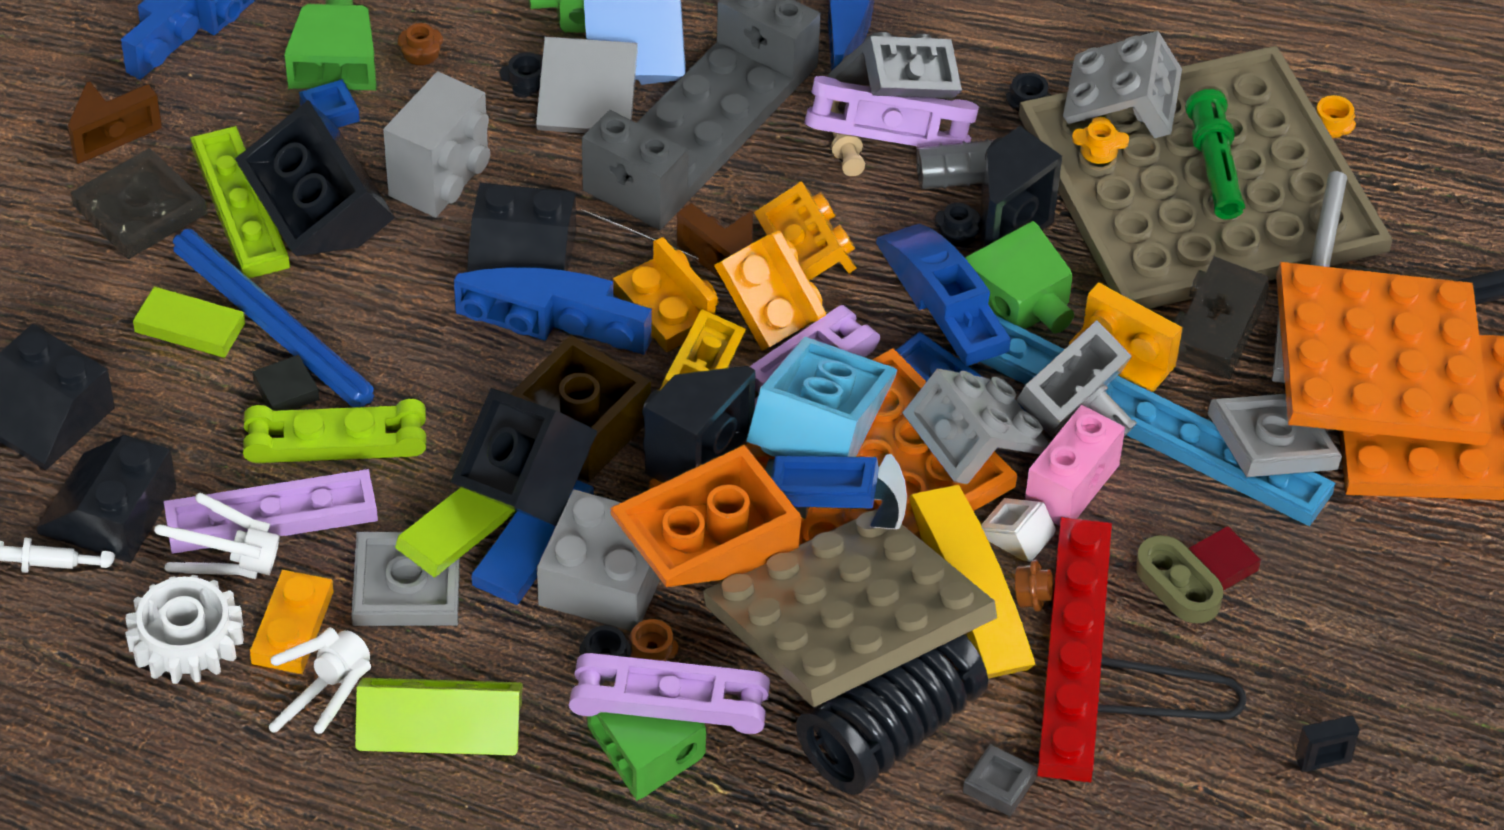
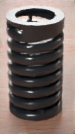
M961 635L811 710L805 711L796 721L799 742L812 765L829 783L844 793L860 794L877 780L879 773L888 772L895 761L904 759L909 750L916 749L923 742L924 738L931 737L939 726L946 725L953 714L962 712L967 705V701L977 700L988 688L987 670L974 645L965 635ZM945 656H947L954 663V665L958 668V671L955 670L953 665ZM820 744L836 765H832L819 748Z

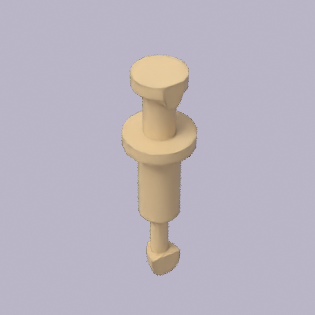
M833 100L831 111L843 114L838 109L840 101ZM832 132L834 140L831 143V150L837 159L843 160V172L847 176L861 174L866 165L863 157L859 155L863 148L861 138L859 136Z

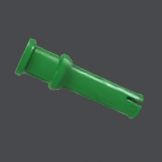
M1204 89L1192 94L1185 104L1186 113L1193 120L1194 124L1191 137L1194 146L1203 154L1215 215L1224 220L1234 219L1242 215L1245 203L1242 199L1230 147L1235 133L1232 124L1227 121L1225 115L1228 102L1225 94L1221 91Z

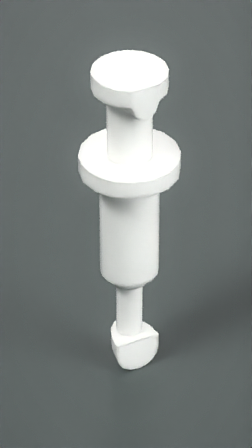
M26 537L24 538L23 547L4 546V542L0 541V561L22 563V573H29L30 566L73 569L77 564L101 565L100 568H107L112 565L115 559V554L109 551H102L101 556L81 555L74 551V548L32 545V539Z

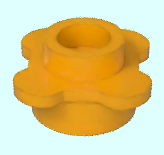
M1096 117L1086 128L1074 130L1072 141L1074 144L1080 145V152L1086 160L1096 164H1105L1116 158L1118 149H1124L1128 146L1129 136L1124 132H1118L1109 119Z

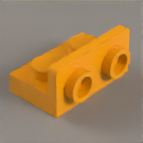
M802 181L754 212L766 235L779 230L783 237L793 244L798 254V263L808 281L838 262L843 265L848 273L857 269L848 254L855 249V246L841 225L833 228L829 220L836 216L830 204L821 192L813 196Z
M779 230L764 236L714 265L762 351L826 316L819 290L812 282L807 280L798 263V254L795 247L788 239L783 237Z
M664 237L653 241V259L613 278V292L619 299L652 309L651 336L665 352L684 343L701 309L716 315L718 297L714 287L708 280H701L690 267L685 254L679 249L675 250Z
M1098 282L1088 293L1083 327L1069 342V345L1097 320L1132 356L1118 376L1154 392L1176 367L1183 327Z

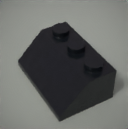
M309 100L235 158L286 244L296 256L359 248L395 219L394 214L337 126Z

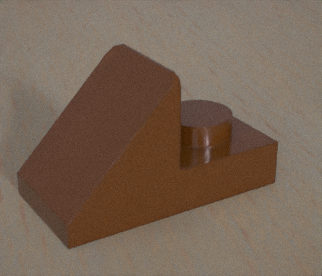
M90 81L85 84L68 124L73 158L77 164L162 128L158 97L149 84L105 101Z
M692 203L677 212V246L686 253L699 258L696 261L719 279L721 277L714 265L752 244V211H749L725 229L715 217L706 215Z

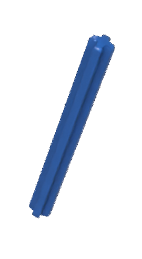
M185 229L181 234L175 235L172 242L174 244V252L288 352L293 356L299 355L304 365L353 408L364 407L373 401L375 396L373 394L374 387L195 231Z

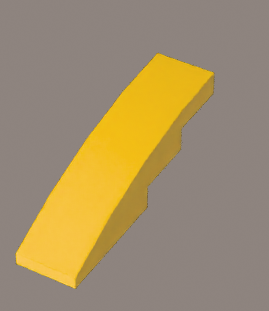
M954 485L911 494L909 500L922 541L995 600L997 618L964 634L968 636V639L980 654L987 670L988 679L1032 668L1035 665V661L1012 595L982 526L960 486Z

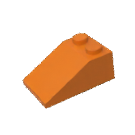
M745 445L611 507L610 511L611 516L665 587L724 580L734 574H746L766 564L768 559L775 554L789 553L799 548L801 514Z

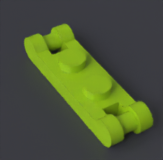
M416 399L402 400L396 406L273 411L264 405L251 406L244 411V429L248 432V435L243 441V455L245 459L253 463L418 456L426 450V433L421 428L426 421V407L424 403ZM398 430L397 433H386V431ZM270 435H284V438H272Z

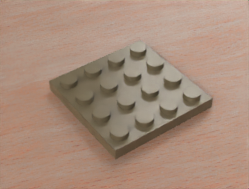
M878 509L865 512L858 518L829 532L820 533L812 540L799 545V548L789 553L775 554L768 559L766 564L746 574L728 576L722 582L703 590L706 608L813 707L996 619L995 600L904 525L901 524L899 529L871 527L870 524Z

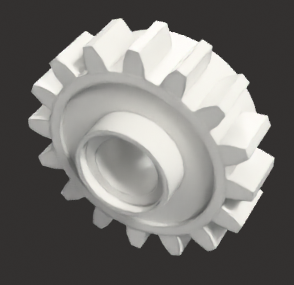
M192 575L191 577L172 576L157 585H150L149 591L142 598L136 597L133 600L136 613L126 614L125 619L128 629L125 632L129 652H134L136 665L138 668L149 665L151 677L154 679L160 677L165 671L170 672L172 684H178L182 674L189 673L195 683L200 682L201 671L204 669H208L216 675L221 673L219 660L222 658L234 661L236 659L235 645H241L244 641L242 611L240 606H235L233 593L231 591L222 593L219 589L218 581L213 579L208 582L198 578L197 575Z

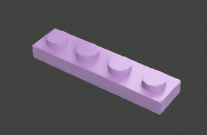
M369 469L206 494L252 519L270 523L269 533L280 535V537L378 521ZM196 496L164 501L167 526L181 528L232 541L235 539L237 530L248 532V529L198 503L195 499ZM169 537L172 554L210 548Z

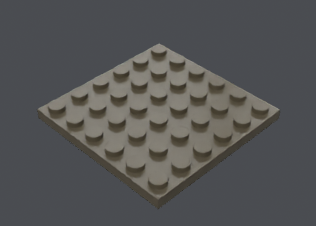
M1277 46L1182 66L1172 133L1169 135L1154 138L1145 123L1140 122L1136 118L1133 107L1097 116L1109 119L1118 132H1124L1129 136L1128 146L1124 149H1118L1116 158L1105 164H1096L1086 160L1080 152V145L1073 143V131L1086 128L1092 123L1094 118L1068 124L1063 117L1067 92L1020 102L1019 117L1026 130L1062 155L1058 191L1108 287L1147 309L1276 279L1280 262L1310 265L1328 174L1333 171L1344 173L1347 176V182L1330 266L1390 252L1392 244L1391 235ZM1204 89L1221 91L1225 94L1228 102L1225 115L1227 121L1232 124L1235 133L1230 147L1242 199L1245 203L1242 215L1234 219L1224 220L1215 215L1203 154L1194 146L1191 137L1194 124L1193 120L1186 113L1185 104L1192 94Z

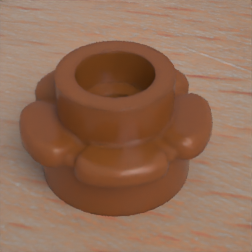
M424 23L413 24L398 36V45L402 47L401 51L405 60L414 65H427L434 62L439 56L440 45L443 44V36L440 31Z
M1032 560L1028 566H1018L1016 568L1015 591L1020 608L1033 607L1035 612H1040L1045 601H1052L1054 584L1051 570H1043L1037 560Z
M647 619L636 624L629 635L630 643L626 645L627 654L631 658L671 661L678 653V642L673 640L671 628L665 622L657 619ZM653 646V647H657V648H656V649H648L647 647Z

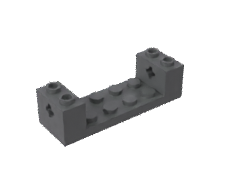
M719 0L717 10V42L637 123L609 110L582 137L583 191L661 230L818 67L821 13L795 0Z

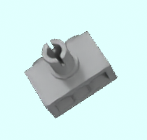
M1096 320L1024 386L1016 401L1027 413L1040 422L1050 437L1069 421L1081 405L1124 426V436H1126L1136 426L1137 422L1132 420L1106 391L1108 390L1107 385L1123 371L1132 356Z

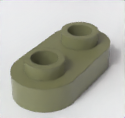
M1159 535L1146 539L1140 545L1135 567L1137 575L1177 617L1190 623H1205L1217 616L1223 598L1222 584L1182 542L1170 536ZM1156 567H1164L1167 570H1159Z

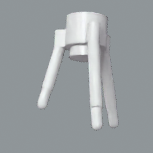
M203 493L196 495L195 499L198 503L248 529V532L237 530L235 539L232 541L160 524L154 528L155 533L161 536L231 552L230 560L239 562V564L168 562L164 568L165 571L170 573L240 575L256 579L258 573L270 576L280 540V535L269 533L270 523L252 519Z
M329 627L318 637L271 657L272 665L278 666L319 650L317 652V659L314 661V669L319 677L269 725L271 732L279 731L328 684L335 685L341 683L314 726L315 733L321 734L324 732L359 678L371 669L368 647L358 635L347 630L340 631L337 634L333 628Z

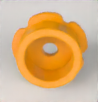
M1331 95L1322 98L1318 102L1316 112L1332 138L1348 135L1354 130L1356 126L1354 106L1349 100L1341 96Z

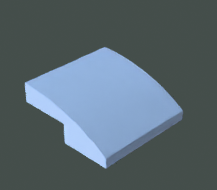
M584 0L586 40L638 43L635 79H638L641 85L678 81L685 75L686 64L681 0Z

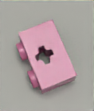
M1081 405L1029 468L1025 500L1044 502L1053 523L1060 526L1061 517L1077 519L1118 468L1125 427Z

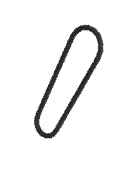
M1102 657L1101 665L1225 684L1235 690L1239 701L1237 706L1228 712L1098 704V712L1227 720L1238 716L1245 708L1247 702L1245 691L1232 678Z

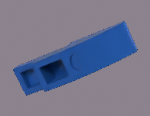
M144 0L138 5L140 23L121 39L126 73L141 80L152 69L160 66L181 44L190 40L200 28L215 36L227 24L235 21L240 13L255 0Z
M920 223L877 237V246L918 310L928 308L965 367L1009 352L1011 338L988 305L989 289L964 256L948 240L930 227Z
M509 267L459 273L454 279L456 313L474 321H483L512 330L520 335H528L546 341L554 327L572 335L584 336L610 344L617 349H626L642 355L645 354L651 343L652 309L614 298L613 281L564 270Z

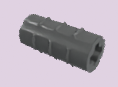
M986 139L985 141L967 143L963 141L962 143L947 145L940 143L937 146L917 147L916 168L920 189H946L947 187L965 185L969 187L970 185L983 184L986 163L985 153L994 140Z

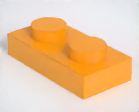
M287 570L281 571L250 650L251 664L303 674L310 653L278 666L272 665L271 657L317 637L334 593L332 579Z

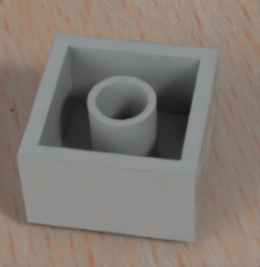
M437 71L388 123L383 132L388 195L435 218L449 203H454L460 197L463 187L475 174H480L486 168L490 159L487 139L489 117L486 114L485 92Z
M573 489L537 566L539 606L632 631L636 624L643 621L660 579L610 514L611 507L622 502Z

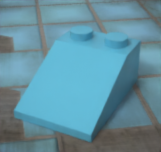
M804 336L761 386L746 442L760 446L762 451L771 456L856 457L895 379L897 369Z

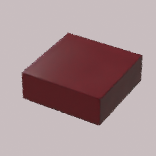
M1229 526L1188 548L1218 578L1222 584L1223 591L1259 571L1261 559Z

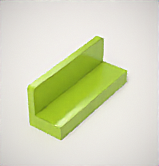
M362 678L357 685L356 749L359 751L515 755L518 752L519 710L522 705L523 683Z

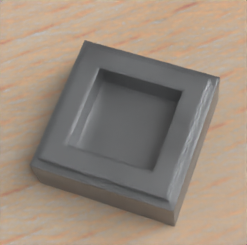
M990 744L964 781L963 793L1011 816L1035 781L1038 768Z

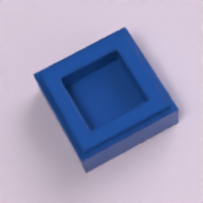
M343 79L299 92L300 105L309 100L337 128L360 121L359 109Z

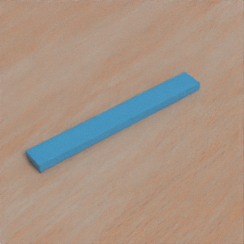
M996 315L1011 338L1010 350L1008 353L981 361V363L1026 385L1064 349ZM1117 376L1107 385L1108 390L1106 393L1132 420L1137 422L1136 426L1127 436L1309 527L1333 495L1335 482L1315 472L1246 477L1213 422L1120 376Z

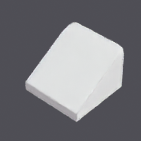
M1004 498L981 525L989 542L1019 559L1029 562L1038 555L1056 532L1055 525L1044 502Z

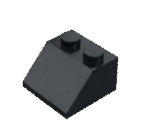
M1019 126L1005 137L995 139L985 153L986 163L984 182L981 188L982 201L980 210L982 219L980 224L981 248L1032 221L1042 231L1054 222L1062 155Z
M480 182L472 214L467 272L508 267L568 271L576 236V192Z
M35 324L30 325L0 352V442L44 470L52 466L115 408L108 369Z
M749 366L676 374L661 390H654L646 399L642 414L645 417V438L643 440L645 473L664 483L743 445L746 446L749 443L746 441L755 411L756 370Z
M491 388L450 482L525 515L557 526L598 431L556 410Z
M122 435L84 452L36 527L37 533L100 554L102 551L113 552L116 559L131 563L165 508L164 501L170 500L177 488L171 450Z

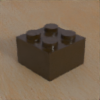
M570 334L510 394L556 410L598 431L579 473L580 477L590 482L645 426V417L642 414L646 399L651 394V381Z

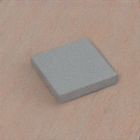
M545 37L536 121L537 130L586 134L609 110L632 120L638 43Z
M1286 394L1211 400L1208 415L1246 477L1338 470L1342 455L1325 429L1288 425Z
M403 532L356 533L351 613L353 626H458L460 558L434 578L395 548L397 538Z

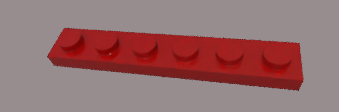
M1064 517L1060 519L1037 771L1038 777L1089 783L1092 781L1112 523Z

